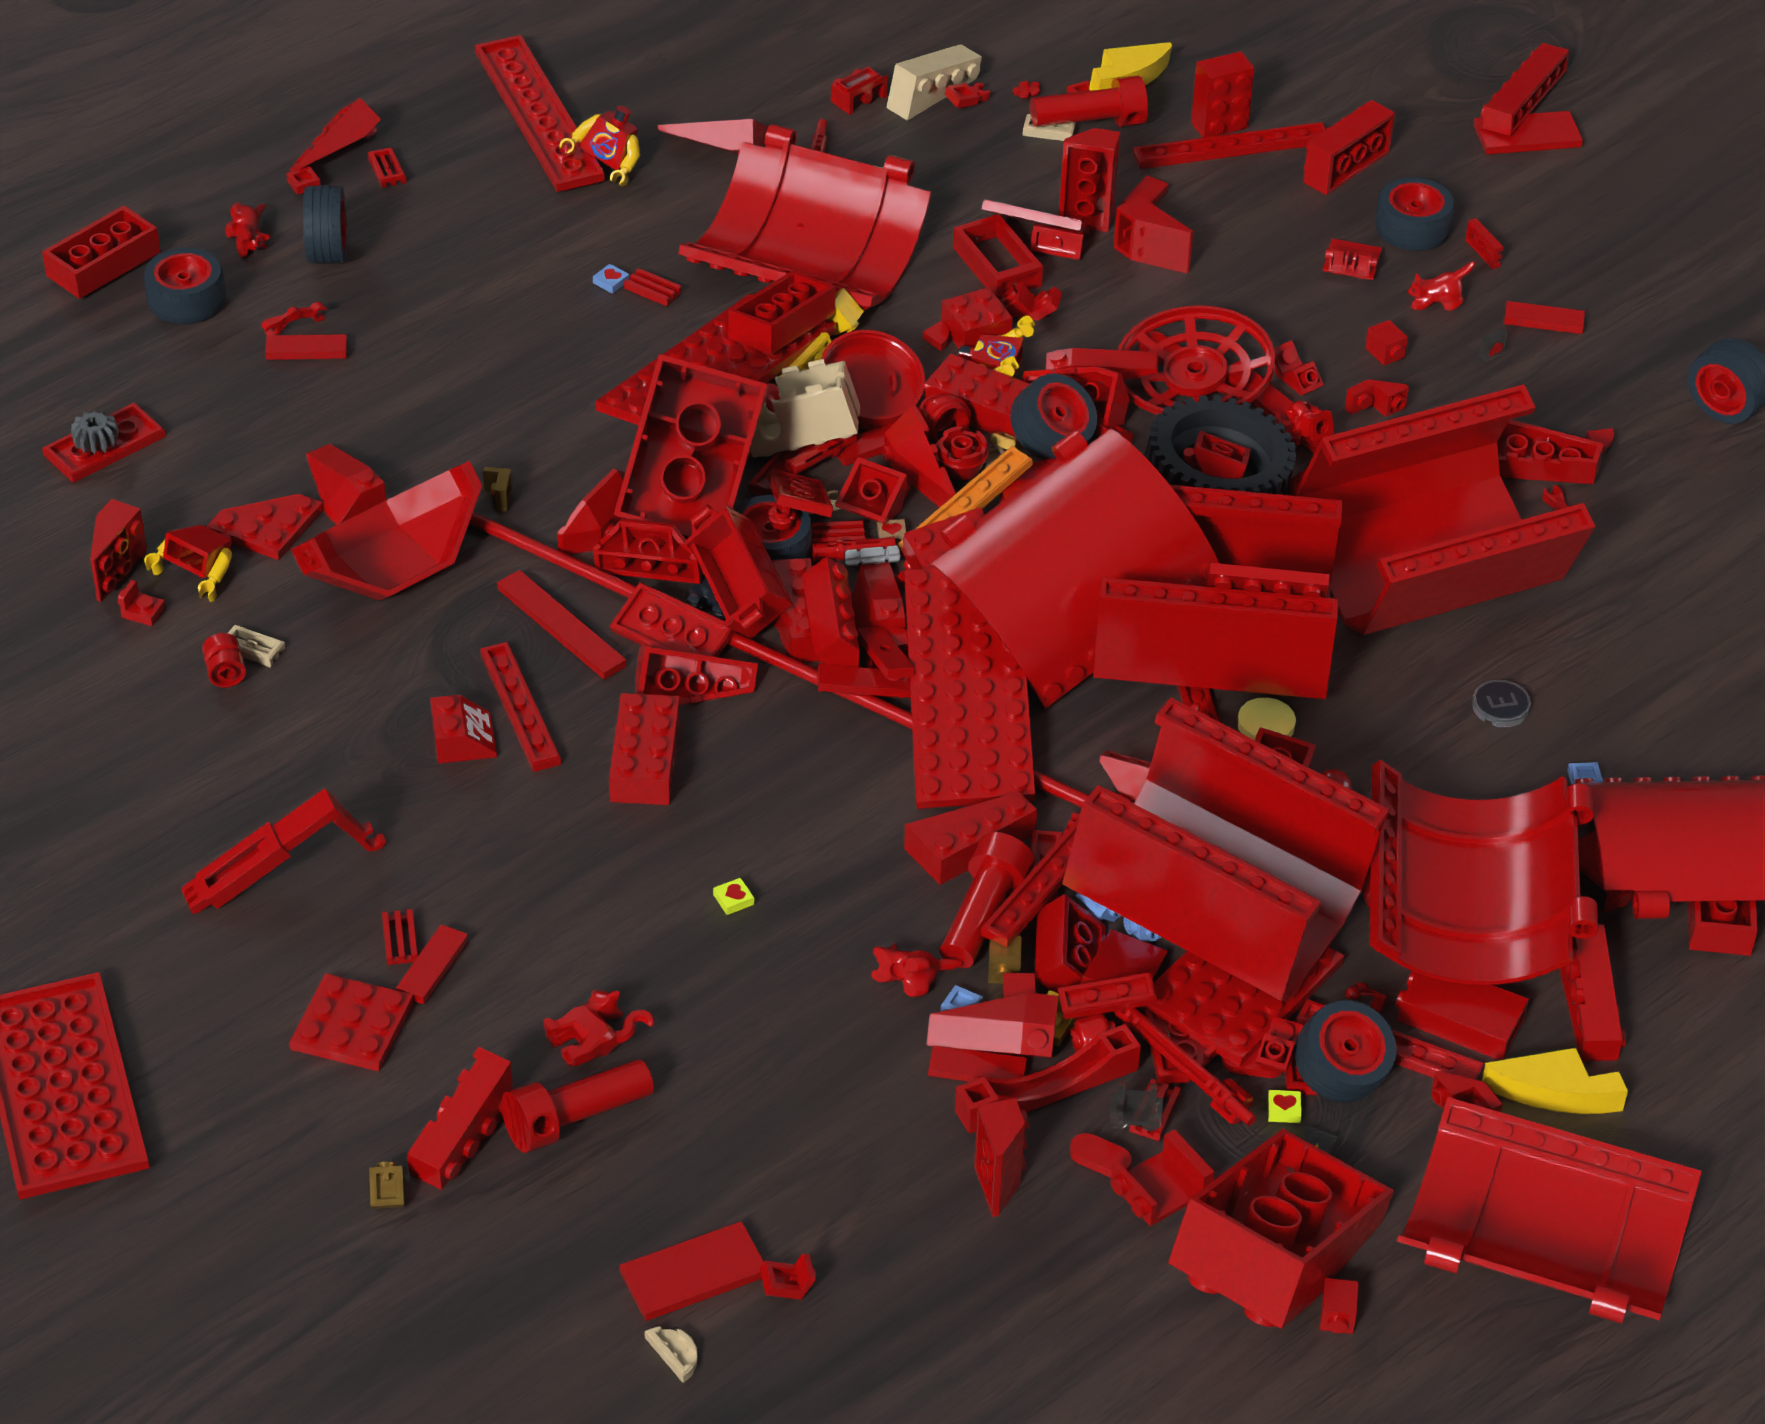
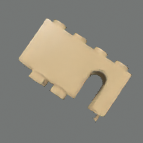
M824 359L808 362L809 369L800 371L798 365L782 369L783 375L775 377L780 391V400L772 401L775 412L768 410L764 402L751 448L753 458L760 456L769 457L785 450L794 451L802 446L811 444L820 445L828 440L836 438L845 439L858 433L859 422L857 417L860 414V403L845 361L826 365Z

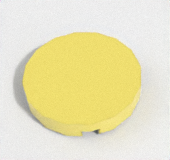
M1269 697L1255 698L1247 701L1240 708L1238 729L1242 734L1255 740L1259 727L1290 737L1294 733L1296 725L1295 713L1289 705L1280 700Z

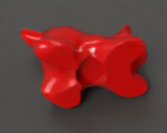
M239 202L231 206L232 221L227 223L225 231L228 238L237 237V251L241 258L247 256L248 249L255 251L268 248L265 241L270 239V235L262 233L258 229L259 218L266 208L264 203L257 205L255 209L250 205H243Z
M1471 261L1455 272H1444L1431 279H1422L1416 273L1415 280L1408 289V294L1416 298L1411 303V308L1423 310L1435 302H1440L1447 311L1457 309L1464 301L1462 296V277L1470 273L1476 263Z
M894 942L890 947L876 946L873 948V954L877 958L879 968L874 969L871 972V976L877 982L901 981L904 984L905 994L910 997H920L929 992L930 985L936 979L938 971L953 970L962 966L963 963L959 959H936L931 953L924 950L899 951L897 943Z

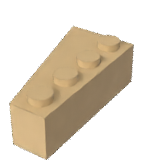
M960 44L896 63L886 108L908 121L946 98L944 95L946 86L962 83L969 84L977 79L982 56Z

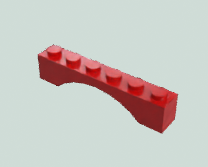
M1123 1024L1097 1034L1073 1055L1040 1072L1010 1079L984 1076L957 1086L955 1113L968 1133L971 1134L976 1132L978 1105L1016 1098L1020 1110L1032 1111L1138 1071L1141 1045L1127 1025Z

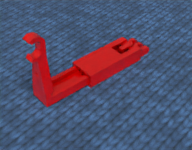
M324 788L274 825L267 822L196 873V877L184 885L181 891L192 914L201 912L210 904L219 909L291 857L290 850L331 821L354 838L367 851L379 850L387 841L383 833L377 834L372 839H367L366 837L372 834L374 830L370 821L360 824Z

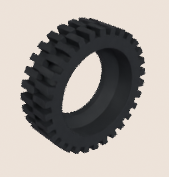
M1199 396L1198 402H1195L1193 397L1185 399L1184 405L1180 401H1176L1173 403L1172 408L1169 406L1165 407L1162 414L1158 413L1155 422H1152L1145 457L1170 485L1287 495L1296 460L1295 443L1291 442L1292 436L1289 432L1284 433L1285 426L1282 423L1275 425L1276 418L1271 414L1264 417L1265 410L1260 407L1253 411L1250 409L1251 403L1244 401L1242 406L1237 405V399L1230 397L1228 402H1222V396H1214L1213 401H1208L1207 396ZM1200 430L1250 448L1248 463L1256 475L1240 479L1214 477L1195 470L1186 464L1181 457L1184 455V449H1194Z

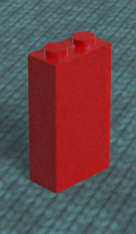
M1411 971L1407 981L1408 988L1406 991L1403 989L1400 991L1395 1007L1399 1008L1397 1021L1494 1059L1504 1060L1525 1020L1529 999L1494 985L1452 983Z

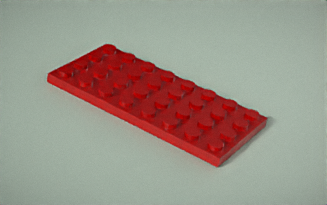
M100 972L0 995V1118L19 1200L149 1169V1162Z

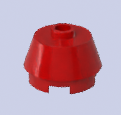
M963 426L945 430L943 437L936 443L940 467L944 466L949 478L955 480H969L977 476L989 455L985 436L978 430L976 434L963 431Z

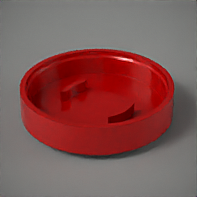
M856 330L837 337L824 350L821 359H824L826 365L841 361L846 363L860 403V414L857 417L859 422L858 429L870 431L895 423L911 406L916 405L918 407L924 391V369L917 355L903 341L880 331Z

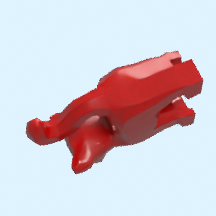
M596 989L591 993L587 1003L572 1008L558 1020L544 1019L543 1026L546 1038L553 1047L562 1046L573 1038L579 1042L576 1046L572 1044L561 1049L562 1058L569 1067H577L594 1058L608 1055L614 1048L625 1043L634 1035L637 1022H644L652 1027L655 1024V1018L645 1010H636L626 1017L622 1031H615L605 1020L623 1016V1012L617 1005L620 992L617 990L610 993Z

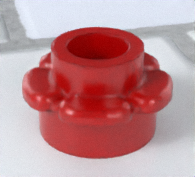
M776 505L768 512L771 526L778 530L790 528L793 520L796 518L794 510L781 505Z

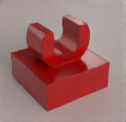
M1232 1079L1223 1080L1222 1084H1225L1229 1090L1237 1095L1236 1099L1247 1109H1250L1254 1102L1253 1097ZM1212 1100L1210 1106L1231 1125L1240 1123L1241 1120L1229 1109H1223Z

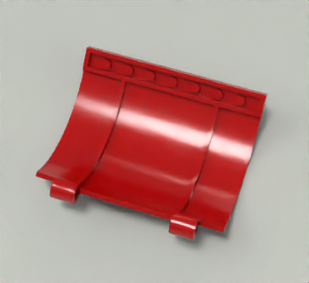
M770 124L765 135V147L744 141L741 143L729 189L714 221L696 243L686 242L680 244L678 255L685 256L686 260L692 263H701L702 261L710 263V267L714 269H732L734 274L747 277L749 274L758 276L757 280L765 283H773V281L794 270L834 285L835 293L844 288L860 308L868 310L869 307L883 302L901 280L912 258L932 195V191L908 185L914 176L915 162L889 155L883 168L795 145L797 141L796 130ZM802 222L804 227H797V225Z
M1112 428L1089 445L1077 430H1073L1051 447L1058 460L974 524L965 514H961L939 531L950 550L932 562V565L962 592L992 627L1022 672L1027 676L1028 685L1038 703L1045 709L1094 671L1102 577L1206 587L1210 564L1219 563L1200 526L1174 489L1136 447Z
M1381 759L1372 765V801L1389 809L1371 863L1370 946L1375 951L1382 953L1392 961L1411 971L1433 979L1470 985H1495L1528 980L1557 970L1573 961V936L1579 939H1588L1597 934V903L1590 897H1580L1578 825L1590 822L1594 816L1593 792L1589 786L1573 784L1567 788V779L1562 776L1546 786L1525 794L1500 799L1467 800L1437 795L1417 788L1402 780V774Z
M1707 776L1693 777L1692 781H1681V777L1663 778V781H1652L1650 777L1634 778V782H1622V778H1606L1604 782H1593L1592 778L1575 779L1573 784H1585L1593 792V819L1600 850L1603 891L1634 890L1633 914L1635 919H1667L1670 902L1765 901V776H1752L1751 780H1740L1739 776L1721 777V781H1710V777Z
M1447 1097L1439 1130L1417 1199L1401 1235H1398L1397 1242L1426 1250L1424 1264L1457 1274L1461 1261L1592 1300L1589 1314L1620 1324L1623 1323L1626 1311L1660 1321L1702 1171Z

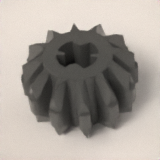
M96 410L93 413L84 412L83 417H75V422L71 424L73 442L76 448L82 449L83 453L92 451L94 455L97 451L106 453L107 448L115 447L119 431L114 416H108L106 411L97 413Z

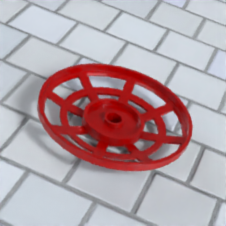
M1184 306L1159 312L1134 326L1125 335L1118 347V350L1130 351L1138 341L1149 350L1148 352H1157L1158 358L1164 361L1163 372L1132 378L1141 380L1145 391L1153 398L1149 401H1144L1135 395L1124 380L1129 399L1140 408L1155 415H1158V413L1162 414L1164 408L1158 407L1162 404L1173 407L1175 401L1171 399L1179 394L1193 397L1195 402H1198L1199 396H1205L1218 391L1226 395L1222 397V402H1228L1230 397L1241 399L1236 401L1237 405L1242 406L1244 401L1251 403L1267 388L1275 370V351L1266 331L1255 321L1243 314L1215 306ZM1195 319L1217 320L1236 327L1228 337L1210 332H1196ZM1182 320L1185 322L1186 333L1168 337L1159 343H1155L1146 335L1163 325ZM1246 331L1259 342L1265 352V356L1250 361L1246 351L1236 342ZM1187 341V347L1180 348L1171 354L1164 350L1172 345ZM1197 341H1211L1221 345L1215 350L1211 347L1198 345ZM1229 350H1232L1242 363L1227 366L1224 355ZM1267 365V372L1261 384L1253 392L1243 390L1249 382L1251 370ZM1243 372L1241 381L1235 388L1224 384L1228 375ZM1149 381H1165L1170 389L1160 395L1154 390Z

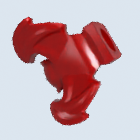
M1306 400L1304 402L1296 401L1289 406V410L1285 411L1286 415L1291 419L1289 421L1283 420L1281 412H1277L1274 415L1276 418L1275 425L1282 423L1285 426L1284 433L1289 432L1291 434V442L1295 443V447L1300 445L1301 437L1309 436L1310 441L1316 442L1321 440L1322 437L1334 434L1335 427L1331 411H1321L1317 406L1312 405Z

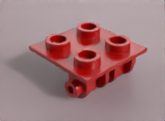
M1332 238L1329 249H1326L1325 263L1322 271L1336 275L1341 274L1359 279L1373 280L1382 247Z

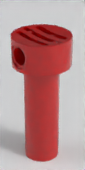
M1140 75L1116 77L1112 81L1111 88L1032 97L1030 100L1032 124L1034 127L1114 118L1119 127L1143 125L1146 123L1148 115V100L1144 81Z
M1001 832L985 834L979 840L978 847L968 862V871L974 880L939 949L943 959L961 960L963 964L959 968H969L973 965L986 939L981 936V927L1003 904L1006 895H1011L1035 865V856L1031 849L1019 839Z
M638 1059L549 1091L539 1082H532L506 1091L502 1095L501 1107L504 1123L514 1145L522 1153H529L556 1143L559 1140L560 1128L651 1096L654 1090L653 1080L647 1065Z

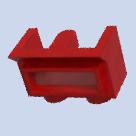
M868 66L862 70L856 69L851 75L843 79L837 78L831 84V102L848 115L853 114L854 97L859 94L860 100L865 104H869L872 101V91L884 99L887 97L888 74L882 76Z

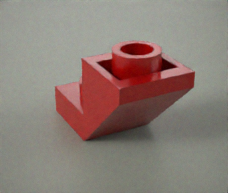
M1022 284L1015 289L1007 290L1003 294L1002 305L1012 317L1022 318L1030 316L1032 320L1039 321L1058 309L1062 292L1055 286L1047 292H1040L1035 297Z
M1292 340L1274 347V371L1276 375L1299 395H1304L1324 385L1314 361L1302 364Z
M1367 379L1347 389L1345 410L1352 415L1373 406L1387 417L1406 408L1409 386L1401 383Z
M1273 1016L1268 1034L1264 1033L1255 1064L1286 1073L1295 1057V1044L1304 1025Z
M1441 1071L1434 1075L1431 1095L1434 1102L1443 1109L1447 1097L1501 1112L1503 1104L1485 1082Z

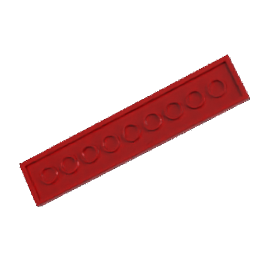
M517 35L475 45V54L556 192L605 181L604 172L596 158L579 148V142L576 144V151L572 155L567 154L572 148L571 143L565 144L562 149L560 148V142L565 138L571 139L572 133L577 127L522 36Z

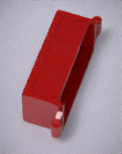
M708 504L690 518L692 522V535L685 542L692 548L701 566V570L714 593V597L719 603L726 618L724 622L726 627L749 638L754 637L792 606L793 602L752 520L727 506L718 513ZM713 515L712 518H710L706 523H704L701 527L698 528L700 524H702L706 519Z

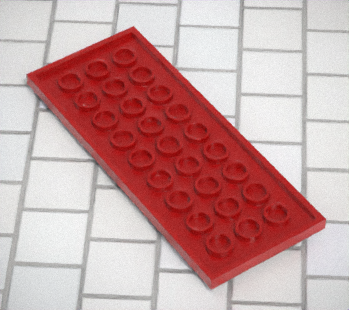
M748 294L662 355L767 383L780 374L783 368L789 367L821 333H828L829 336L836 333V322L826 319L775 353L764 354L760 350L741 345L739 342L728 338V311L754 295ZM657 359L596 400V411L639 426Z
M936 568L904 570L909 661L915 667L914 676L910 677L917 809L974 805L1016 792H1020L1028 801H1036L1027 676L1022 672L1009 650L984 617Z

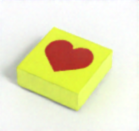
M741 878L713 888V895L726 915L754 905V897Z
M1269 1090L1268 1122L1300 1123L1301 1092Z

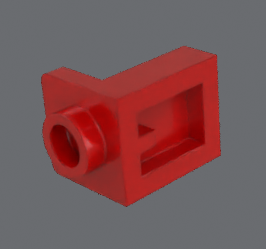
M131 580L118 595L121 616L131 621L153 626L166 609L165 600L139 593L138 582Z

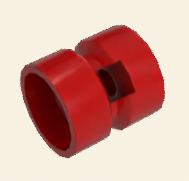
M218 633L208 637L203 643L202 652L210 682L222 688L233 687L239 684L246 675V668L238 639L229 633Z

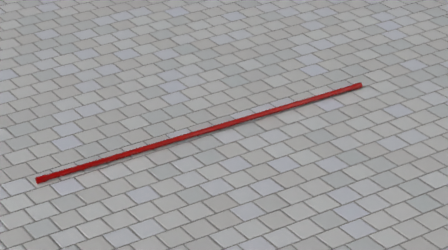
M474 511L472 513L469 525L622 596L629 598L637 587ZM736 632L727 643L818 686L817 670ZM832 692L912 729V713L873 695ZM1033 770L1035 787L1082 808L1083 802L1089 795Z

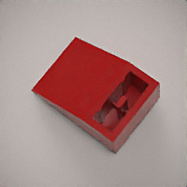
M1139 195L1117 207L1114 249L1133 261L1186 274L1190 272L1193 231Z
M111 499L96 515L90 560L97 601L99 602L115 589L117 583L124 575L130 572L132 566L147 551L141 509Z

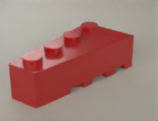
M1510 419L1497 441L1501 478L1594 484L1601 466L1604 443Z
M1016 792L905 824L904 849L939 885H942L968 871V862L983 835L990 832H1001L1011 835L1020 841L1031 837L1033 830H1036L1037 809L1020 792Z

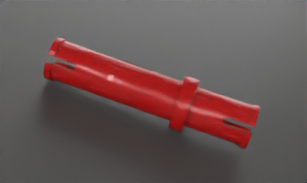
M853 434L849 438H836L816 445L785 461V469L789 473L798 474L829 456H837L840 450L856 443L857 436Z
M895 537L854 541L836 539L835 542L812 543L811 558L812 561H819L828 556L830 559L844 561L845 551L857 549V552H859L860 549L883 547V549H886L887 546L896 545Z

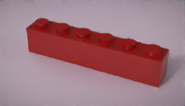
M1541 43L1536 50H1533L1530 57L1522 62L1521 67L1513 72L1507 82L1503 83L1498 93H1494L1489 103L1483 106L1481 111L1483 129L1510 136L1566 73L1569 49Z

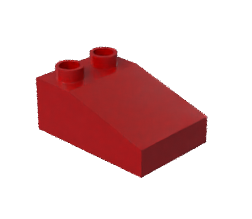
M659 354L614 511V519L618 521L630 519L674 524L684 538L688 539L692 535V522L690 518L707 504L718 513L726 506L734 510L765 402L768 384ZM711 515L702 524H700L698 528L701 527L704 523H706L710 518H712L713 515Z
M1282 1128L1189 1199L1168 1263L1186 1273L1189 1282L1196 1289L1209 1294L1220 1293L1244 1307L1245 1315L1256 1324L1266 1327L1277 1326L1282 1329L1315 1301L1323 1291L1325 1278L1334 1279L1381 1225L1394 1190Z

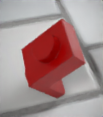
M802 1254L795 1264L765 1260L759 1268L765 1293L768 1296L801 1300L809 1288L813 1286L816 1279V1272L812 1266L809 1254Z

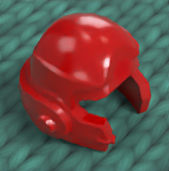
M952 394L933 395L921 402L918 410L927 423L929 432L925 434L932 444L936 445L939 441L936 433L948 428L954 419L956 427L963 426V431H969L971 410L958 396Z

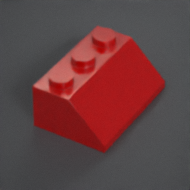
M1066 894L1043 906L1037 913L1035 980L1041 986L1055 993H1058V988L1081 984L1084 973L1106 938V925Z
M1016 1098L978 1105L974 1168L992 1217L999 1216L1021 1184V1172L1026 1169L1023 1150H1027V1140L1024 1131L1029 1128L1026 1111L1020 1110Z

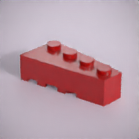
M811 558L772 560L793 602V605L774 619L772 623L778 629L780 639L790 658L799 662L820 661L819 658L814 656L802 574L812 568Z
M1598 925L1597 934L1591 938L1579 939L1574 936L1572 937L1573 961L1559 968L1581 1060L1616 1061L1618 1060L1620 1049L1625 1047L1626 1035L1624 1029L1620 1027V1011L1616 1002L1604 925Z
M478 1047L473 1054L476 1062L470 1071L463 1069L457 1078L459 1085L452 1098L446 1095L441 1102L436 1122L429 1120L407 1153L409 1174L440 1190L450 1180L452 1181L457 1177L464 1162L468 1158H472L484 1138L494 1132L498 1121L503 1117L501 1107L502 1095L506 1091L513 1089L511 1061L481 1047Z

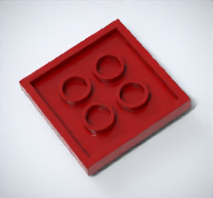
M325 973L289 1041L290 1050L379 1072L414 1003L413 994Z

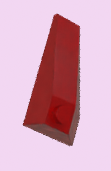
M1023 993L932 1013L929 1018L927 1046L938 1045L982 1052L1052 1059L1059 996Z

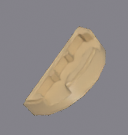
M661 1326L645 1331V1339L683 1383L687 1381L697 1367V1346L692 1337L681 1329L674 1331L671 1329H661Z

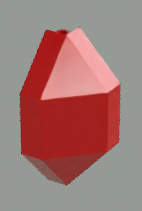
M469 460L312 537L290 550L303 575L376 600L385 599L455 563L482 484Z

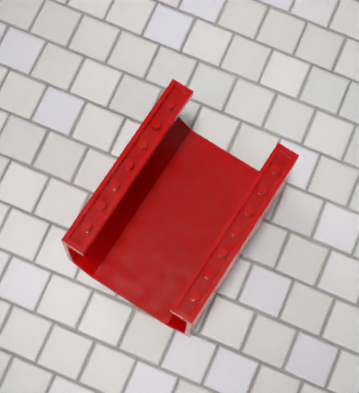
M1524 384L1321 438L1299 484L1296 496L1342 500V520L1338 531L1330 595L1332 598L1338 599V612L1346 626L1362 635H1366L1564 579L1596 526L1584 503L1521 519L1500 476L1497 441L1510 419L1533 414L1536 409Z
M1170 485L1200 526L1220 564L1329 574L1326 596L1315 597L1102 577L1093 678L1326 699L1338 613V599L1330 598L1338 531L1342 520V500Z
M1170 697L1156 714L1154 723L1161 726L1147 780L1135 803L1099 785L1083 802L1062 884L1281 1001L1289 1002L1343 928L1363 890L1389 809Z

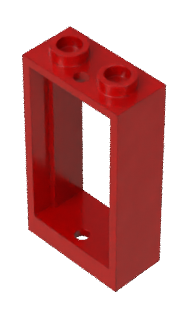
M1000 214L954 227V250L986 288L989 287L998 299H1002L1003 294L1007 290L1015 289L1022 284L1028 290L1042 287L1043 265ZM997 237L1020 266L997 272L975 244Z

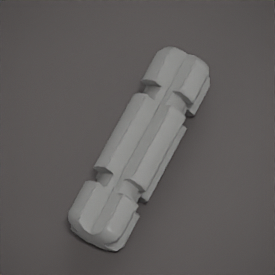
M896 545L887 546L886 549H883V547L860 549L859 552H857V549L845 551V562L849 567L858 566L859 563L871 565L885 563V560H888L889 563L900 561V550Z

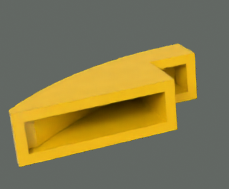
M1171 42L1104 49L1101 67L1093 68L1089 87L1090 91L1111 88L1114 78L1140 75L1144 84H1149L1167 68L1172 49Z
M1576 1048L1485 1063L1482 1082H1485L1492 1092L1497 1095L1535 1108L1565 1113L1603 1114L1621 1112L1624 1109L1628 1093L1619 1072L1589 1077Z

